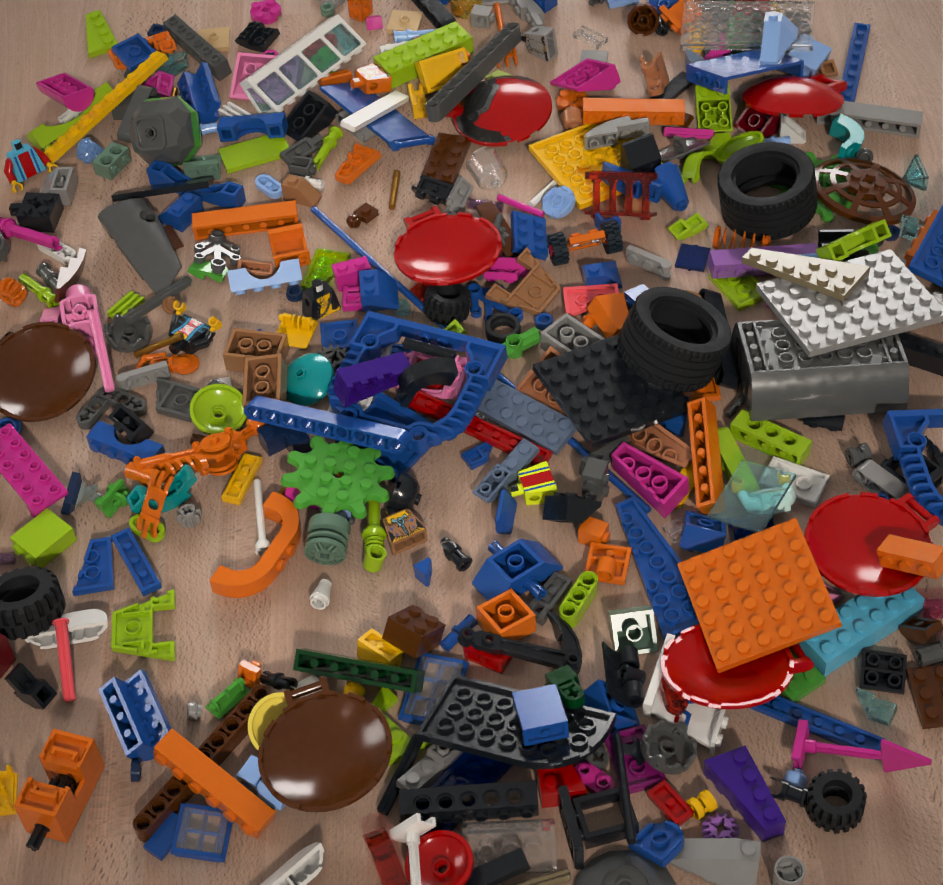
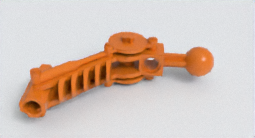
M247 419L246 427L240 432L232 430V427H226L224 432L208 435L200 443L197 441L193 442L191 449L175 453H163L143 459L135 456L133 462L126 465L125 477L139 481L142 486L148 487V481L155 468L159 470L156 479L162 470L166 471L162 481L164 483L170 476L175 477L185 464L190 465L194 473L200 472L202 476H206L208 473L213 476L229 474L237 468L240 455L248 450L246 440L252 436H258L257 429L267 424Z

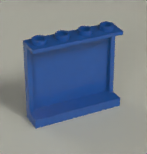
M382 392L373 396V403L364 411V414L407 426L418 421L433 424L409 408L401 407L399 402ZM354 444V446L358 447L359 449L368 448L365 446ZM381 450L382 454L375 463L381 466H391L395 471V477L391 481L396 484L401 472L407 473L425 453L403 450L401 453L395 454Z

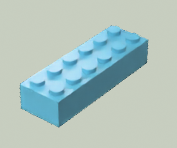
M913 587L892 596L869 597L857 595L836 609L842 627L800 642L799 645L806 656L812 659L814 666L826 677L861 654L863 649L870 648L899 629L898 626L913 616L920 615L925 599Z

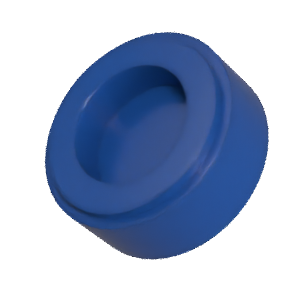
M540 313L535 317V326L539 330L543 331L553 324V317L548 313Z

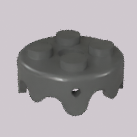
M115 315L111 325L109 323L104 324L108 344L118 352L130 353L144 348L152 338L153 331L147 316L141 317L132 324H129L125 321V315Z
M662 719L654 725L651 723L648 725L641 738L640 749L644 759L654 769L665 774L676 775L687 771L698 755L696 753L697 741L691 740L688 737V727L685 722L680 721L676 724H671ZM663 747L671 750L672 753L666 752Z

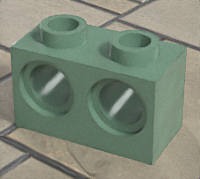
M111 142L92 161L95 174L112 180L130 163L129 148Z

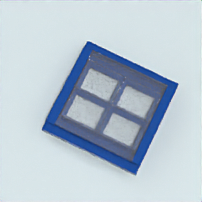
M181 803L170 855L218 863L225 862L233 822L228 821L224 817L223 812L217 807Z

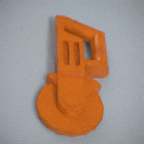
M166 352L143 354L135 369L144 367L147 361H150L149 365L166 360L169 372L188 375L198 369L200 361L195 355L185 353L166 357Z

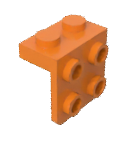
M679 0L670 9L664 4L659 8L661 20L664 23L667 22L671 30L681 38L705 18L704 13L691 0Z

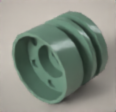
M319 513L312 516L308 522L306 544L304 546L305 556L309 560L322 565L342 563L347 556L348 540L351 531L349 521L333 513Z

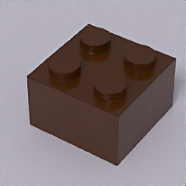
M411 605L388 617L382 639L416 659L440 645L439 642L442 639L446 624L439 621L437 617L422 611L420 607Z

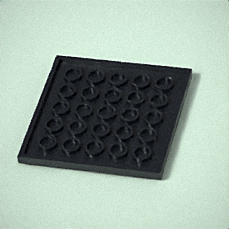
M619 334L535 363L532 368L592 449L688 413L687 403L689 400L682 392L671 391L647 382L627 366L618 349L617 339Z

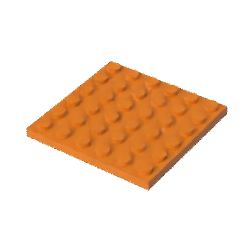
M796 518L677 563L718 673L842 627L840 618Z

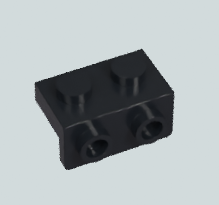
M422 175L417 187L412 186L411 189L418 199H428L435 205L442 204L446 206L445 202L453 185Z

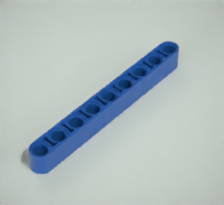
M262 396L254 397L244 408L246 417L253 421L395 454L401 453L411 441L410 433L402 428Z

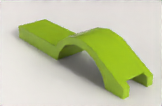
M729 132L716 133L709 141L710 145L705 146L701 152H692L688 155L682 171L684 184L689 178H692L693 184L698 182L702 159H715L732 137Z

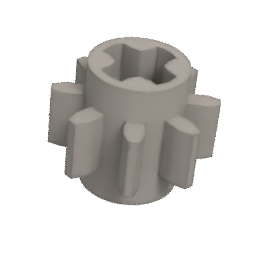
M184 504L180 509H177L179 515L176 518L178 523H182L183 528H194L198 523H201L200 517L202 513L200 509H196L195 504Z

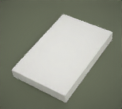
M773 456L759 482L760 489L767 490L783 487L779 485V473L785 477L787 476V471L791 473V484L796 495L795 502L816 508L830 479V475Z

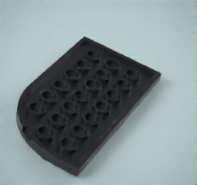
M453 674L416 732L417 740L519 767L533 770L555 769L572 765L593 754L605 742L617 719L616 713L587 706L572 709L568 708L561 700L568 720L569 737L525 746L512 697V692L522 690Z

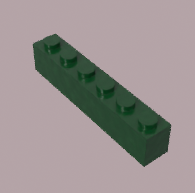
M307 648L296 649L293 666L294 671L410 693L422 692L425 670Z

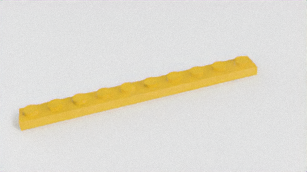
M159 51L153 52L147 60L139 64L136 70L128 74L126 79L117 84L115 89L106 94L98 104H95L75 125H72L64 135L60 136L53 145L46 148L44 153L51 160V163L54 164L129 96L138 85H141L168 60L167 55Z

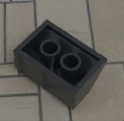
M907 332L898 334L910 366L943 376V344Z

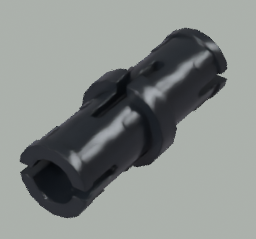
M264 671L260 675L262 684L270 685L277 690L290 689L292 691L295 690L292 687L297 688L298 686L296 678L287 677L280 672Z

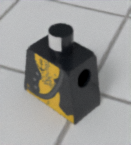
M315 279L312 281V286L303 291L302 314L305 317H312L318 321L341 309L335 291L326 281Z

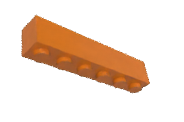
M583 98V124H603L617 118L630 116L631 120L648 117L650 125H684L685 102L684 99Z
M296 200L192 213V228L195 240L208 239V236L214 230L222 231L224 236L264 232L269 229L299 224Z
M702 397L687 403L696 508L707 516H713L726 512L716 406L706 397Z
M173 728L154 746L153 756H155L154 759L159 765H166L171 769V773L178 780L183 779L189 784L188 787L195 794L200 793L203 795L211 807L219 808L223 812L224 817L228 821H235L240 825V829L247 836L251 837L252 835L257 839L274 820L275 810Z

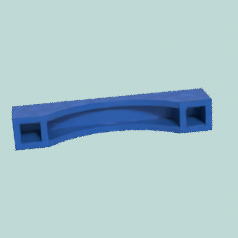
M154 160L146 169L150 185L152 186L193 180L178 171L170 163ZM230 181L223 184H212L209 188L189 191L200 196L201 201L227 209L242 207L246 202L243 185Z

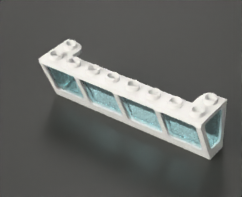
M337 14L324 21L239 84L259 114L279 113L284 110V105H290L296 101V96L304 95L308 87L313 88L318 84L317 81L319 79L328 77L331 70L332 72L336 71L341 67L340 64L342 62L346 63L352 59V55L362 52V47L366 45V42Z

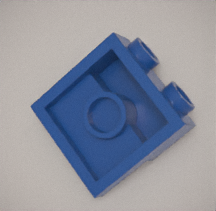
M139 33L112 46V52L130 72L136 70L139 64L147 60L156 51L154 48L152 49L147 40L142 38Z

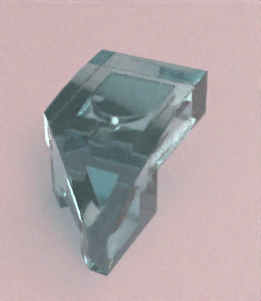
M857 688L856 695L867 718L890 726L898 710L897 704L876 699L875 693Z

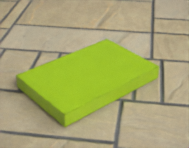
M708 274L709 280L738 312L764 301L756 290V284L760 282L753 275L712 279L711 274Z

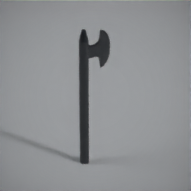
M615 729L613 733V746L627 843L633 845L637 840L624 755L632 756L636 760L637 766H641L645 759L641 753L640 740L633 736V744H622L621 736L618 730Z

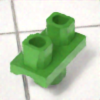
M118 479L115 484L110 483L106 490L107 493L94 501L97 508L107 518H111L120 507L128 505L126 497L131 491L127 489L123 479Z

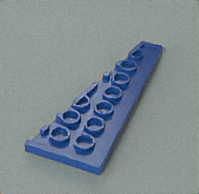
M630 497L616 504V512L628 545L632 548L635 564L663 640L665 641L667 633L676 635V639L681 635V631L700 624L677 563L682 561L635 498Z

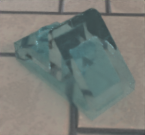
M902 214L900 221L903 222L899 236L913 241L914 237H918L917 234L920 227H924V221Z

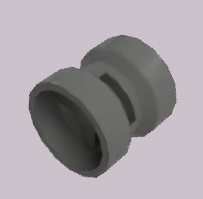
M867 443L845 449L846 460L851 467L858 466L861 462H865L868 459L872 460V452Z

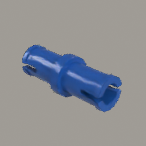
M468 614L462 622L451 628V632L439 642L440 646L446 652H449L458 643L457 638L463 628L472 629L478 624L476 618Z

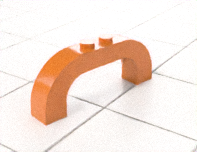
M272 491L262 506L265 518L279 523L282 526L280 531L253 567L238 571L220 565L209 580L212 592L229 598L252 596L266 589L276 579L278 574L285 569L287 561L296 552L302 534L299 514L291 500Z

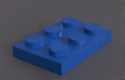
M513 210L510 215L512 252L521 254L527 247L534 258L546 261L548 257L546 219Z

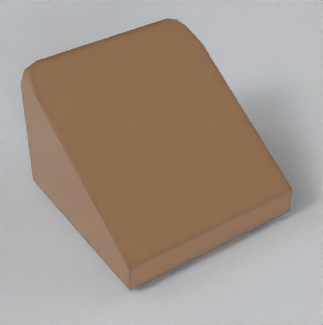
M834 59L824 61L818 73L824 74L825 77L838 75Z

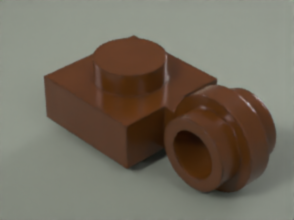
M365 203L354 211V215H349L346 222L350 228H358L361 221L368 224L379 213L376 208Z

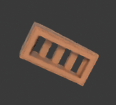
M237 260L236 269L246 268L248 273L255 278L267 279L273 276V263Z

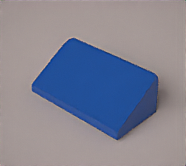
M505 489L501 490L495 526L497 533L511 534L517 502Z

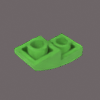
M205 261L201 264L193 262L187 272L202 280L208 276L222 283L228 274L227 271L230 269L225 267L223 273L216 274L211 269V262Z

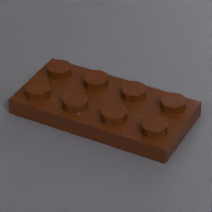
M438 133L420 179L422 175H426L454 186L471 145L467 137Z

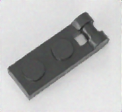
M554 571L543 586L547 591L546 596L542 598L538 595L541 600L538 601L534 597L528 605L536 615L537 624L543 626L548 619L547 612L555 609L573 585L572 579ZM540 608L542 611L539 613L536 609Z

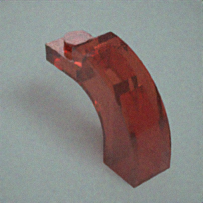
M383 827L362 835L381 885H407L403 869L386 829Z

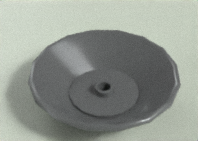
M633 850L608 851L591 859L577 874L574 885H676L666 867L663 868Z

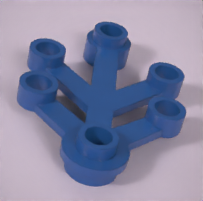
M477 283L467 286L466 289H469L471 293V316L473 318H480L482 316V309L479 307L480 300L485 303V325L486 321L493 316V308L501 313L514 315L519 319L520 323L523 320V310L521 308L514 307L509 309L500 303L486 299L485 295L490 288H481Z

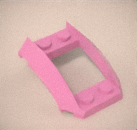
M416 351L408 354L403 352L411 365L417 363L419 358H438ZM460 355L456 356L455 362L458 375L451 386L444 385L443 390L422 388L420 391L440 400H457L467 382L464 370L465 365L468 363L467 357L461 358ZM397 385V386H395V387H393V388L396 389V390H398L399 385Z

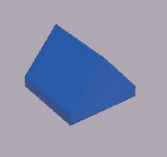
M426 558L414 565L415 578L424 586L429 587L433 570L431 559Z

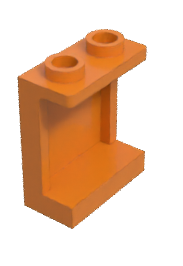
M302 223L267 230L276 271H278L281 261L299 258L300 266L311 264Z

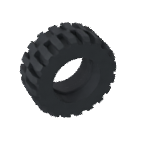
M27 566L23 569H13V571L5 572L0 576V634L10 640H16L17 638L27 639L29 636L33 635L34 637L42 631H47L50 629L53 620L62 617L66 607L65 598L57 576L50 570L42 569L38 566L34 568Z

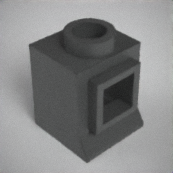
M293 156L294 165H289L290 174L304 177L310 176V178L312 175H316L317 167L314 165L313 158Z

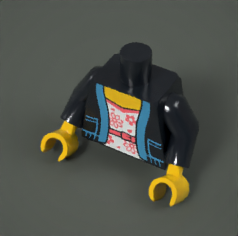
M178 300L174 301L173 307L176 313L173 314L168 335L171 337L182 332L184 339L169 346L170 352L176 355L183 351L192 355L201 349L208 348L216 334L215 330L222 328V322L212 316L208 320L209 325L186 314L181 316V313L187 310V306L182 302L179 308L180 302Z

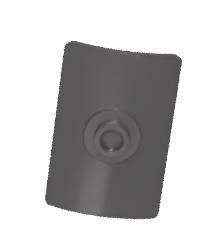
M676 135L673 137L674 145L659 151L661 162L667 163L677 158L685 159L691 152L708 146L711 143H702L695 137L685 140V138Z

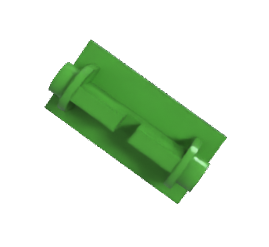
M241 677L235 678L231 685L217 697L211 699L210 703L205 706L217 719L223 718L250 692L244 686L246 683Z

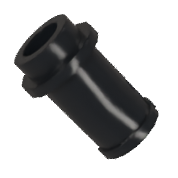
M659 17L656 32L660 36H665L668 34L669 27Z

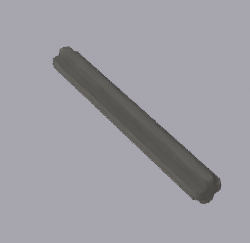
M188 276L181 278L125 314V321L132 324L161 305L162 301L167 297L175 296L189 287L192 279Z

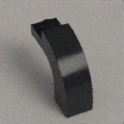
M443 357L430 358L419 361L405 369L398 377L399 388L397 390V398H399L401 407H408L415 394L426 386H451L458 375L455 359Z

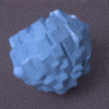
M88 137L78 142L77 158L85 164H91L104 149Z

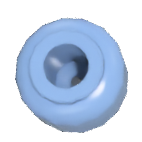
M794 768V770L786 771L783 780L790 781L791 785L805 788L807 776L803 774L802 770Z

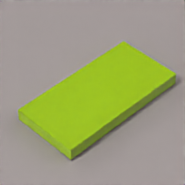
M265 135L219 148L218 153L221 155L227 174L279 160L281 159L280 153L289 148L285 137L268 138Z

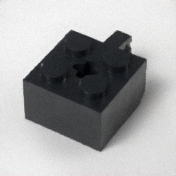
M26 192L22 203H11L9 206L10 214L17 217L19 226L38 232L49 233L55 232L64 210L60 195L51 193Z

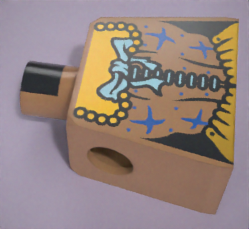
M390 507L386 510L385 514L387 517L382 520L383 528L386 531V538L393 556L428 541L426 527L409 509L398 512L395 508Z

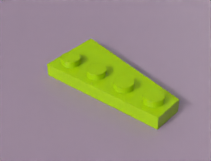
M101 10L85 14L89 58L108 53L107 50L112 49V46L118 43Z

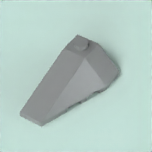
M684 838L683 849L669 863L687 873H693L704 878L703 881L710 884L712 882L716 885H756L761 842L739 838Z

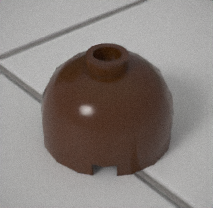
M649 3L636 4L628 14V27L636 35L644 34L643 36H648L656 31L659 24L657 9Z

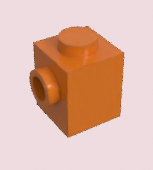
M589 517L578 529V542L590 546L591 542L607 544L611 537L609 523L593 517Z

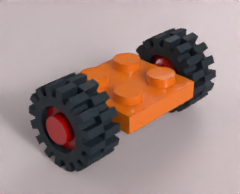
M616 220L603 222L600 224V231L593 229L589 230L588 234L583 235L581 233H574L570 235L567 241L563 232L548 234L547 247L553 266L569 263L570 251L597 246L601 242L606 254L622 252L623 241L618 222Z

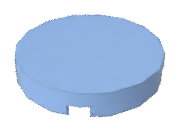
M554 187L543 197L542 210L552 219L565 217L575 206V194L569 187Z

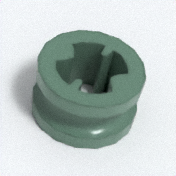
M326 2L320 6L322 16L331 17L335 14L333 3Z

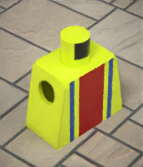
M547 461L519 471L518 484L508 486L510 495L512 497L522 495L526 505L544 504L545 496H553L554 492H558Z

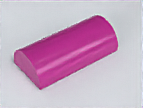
M65 72L36 83L41 93L75 112L87 109L93 101V88Z

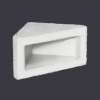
M781 113L779 137L790 136L791 144L806 143V130L787 114Z

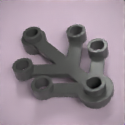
M219 230L212 231L208 236V240L194 245V262L204 263L206 257L214 254V259L211 260V269L216 274H221L225 270V260L221 259V254L230 258L232 265H237V260L241 259L240 246L227 241L224 233ZM214 245L213 247L205 250L206 247ZM221 245H223V246L229 248L230 251L227 250V249H225V248H223V247H221Z

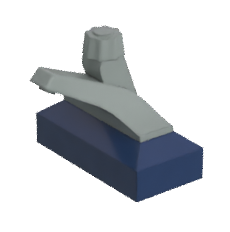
M72 471L67 488L69 494L65 496L61 514L70 515L85 501L94 502L98 497H102V494L96 492L98 485L85 486L80 473Z

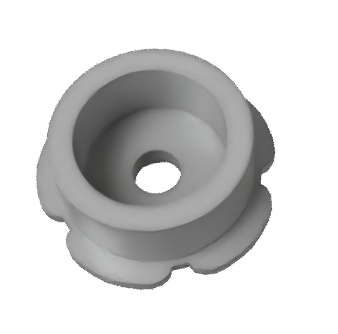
M197 700L195 702H188L187 719L197 721V717H201L202 704H197Z

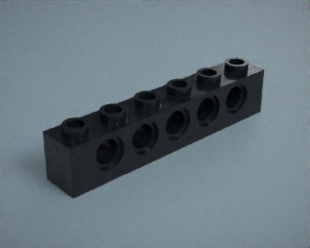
M536 780L399 790L401 823L416 813L421 815V821L435 817L436 825L444 822L463 823L464 821L472 820L483 822L488 819L507 820L513 817L531 818L539 816ZM518 800L519 802L511 803L510 801ZM491 801L496 802V804L489 805L487 803ZM467 803H472V804H473L472 806H469V807H468V806H465V804H467ZM444 805H450L448 808H442ZM423 806L428 807V808L425 809V810H420V809H419L420 807H423Z

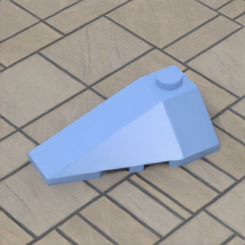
M775 11L765 13L760 64L777 65L784 57L785 51L789 50L791 44L797 40L798 28L783 13Z

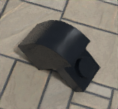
M18 663L4 678L15 690L14 694L21 701L35 709L44 710L57 695V692L45 679L35 678L23 663Z

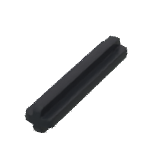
M405 338L402 343L405 349L435 357L455 359L457 356L456 350L411 338Z

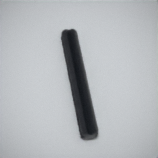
M416 734L412 735L379 802L377 812L387 816L400 790L396 786V782L411 769L423 744V741L417 740Z

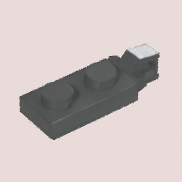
M320 134L312 139L304 137L282 151L280 158L288 167L290 164L294 165V155L309 157L322 145L323 138Z

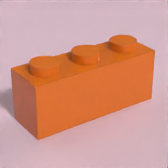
M889 534L876 550L880 566L937 580L943 573V546Z

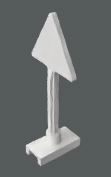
M419 813L414 814L389 830V839L406 843L409 848L411 885H421L420 836L436 827L435 817L421 821Z

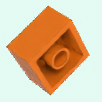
M512 588L476 607L478 625L484 632L500 635L505 639L519 641L536 631V615Z

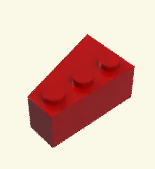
M573 764L555 769H537L542 808L559 806L558 788L560 786L567 785L571 802L573 798L587 795V789Z

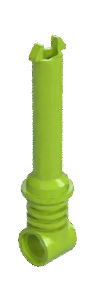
M374 500L367 502V527L361 534V538L364 541L362 565L365 570L372 573L382 569L387 554L384 548V540L387 534L383 527L380 526V502Z

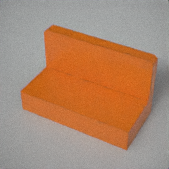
M349 69L329 73L328 77L319 79L318 83L319 86L347 83L353 79V74Z

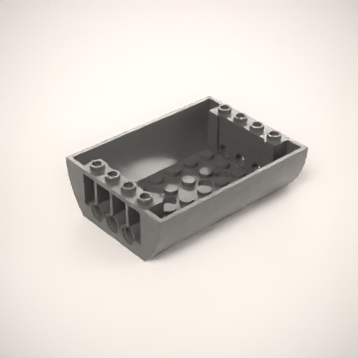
M779 319L737 322L734 325L732 343L740 372V383L751 421L907 410L909 363L898 334L808 357Z

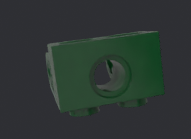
M569 665L545 674L546 684L544 686L556 684L560 699L568 708L576 709L584 706V691L579 685L578 675Z

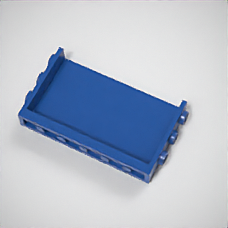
M761 49L687 64L686 81L727 94L728 80L776 69L803 77L804 60L785 54L777 65L760 64Z

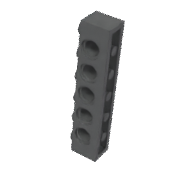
M176 14L163 22L166 31L169 32L175 43L199 64L201 62L208 63L211 74L219 82L232 73L227 59Z

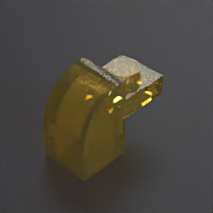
M450 0L451 13L456 18L468 19L467 15H470L474 4L482 5V0Z

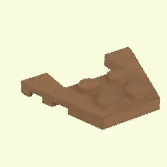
M526 247L516 260L517 263L530 271L512 293H509L495 283L486 293L485 298L512 308H521L524 312L537 316L544 312L560 293L561 288L550 274L543 270L540 262L534 259L531 251Z

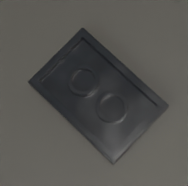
M567 785L560 786L558 788L559 813L573 865L576 870L583 869L584 846Z

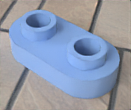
M262 174L256 177V188L266 196L278 199L283 195L281 183L270 175Z

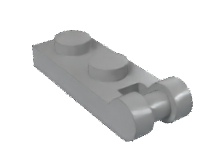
M631 244L626 248V262L657 274L664 281L671 278L670 270L672 264L669 260Z
M165 360L120 373L116 376V380L119 384V389L129 393L131 389L155 383L158 377L169 379L171 376Z

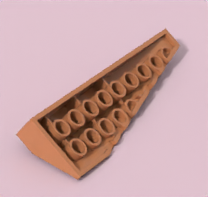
M550 346L538 362L561 355V353ZM531 369L516 387V390L567 417ZM659 424L627 435L630 438L629 445L640 451L685 469L692 461L691 447Z

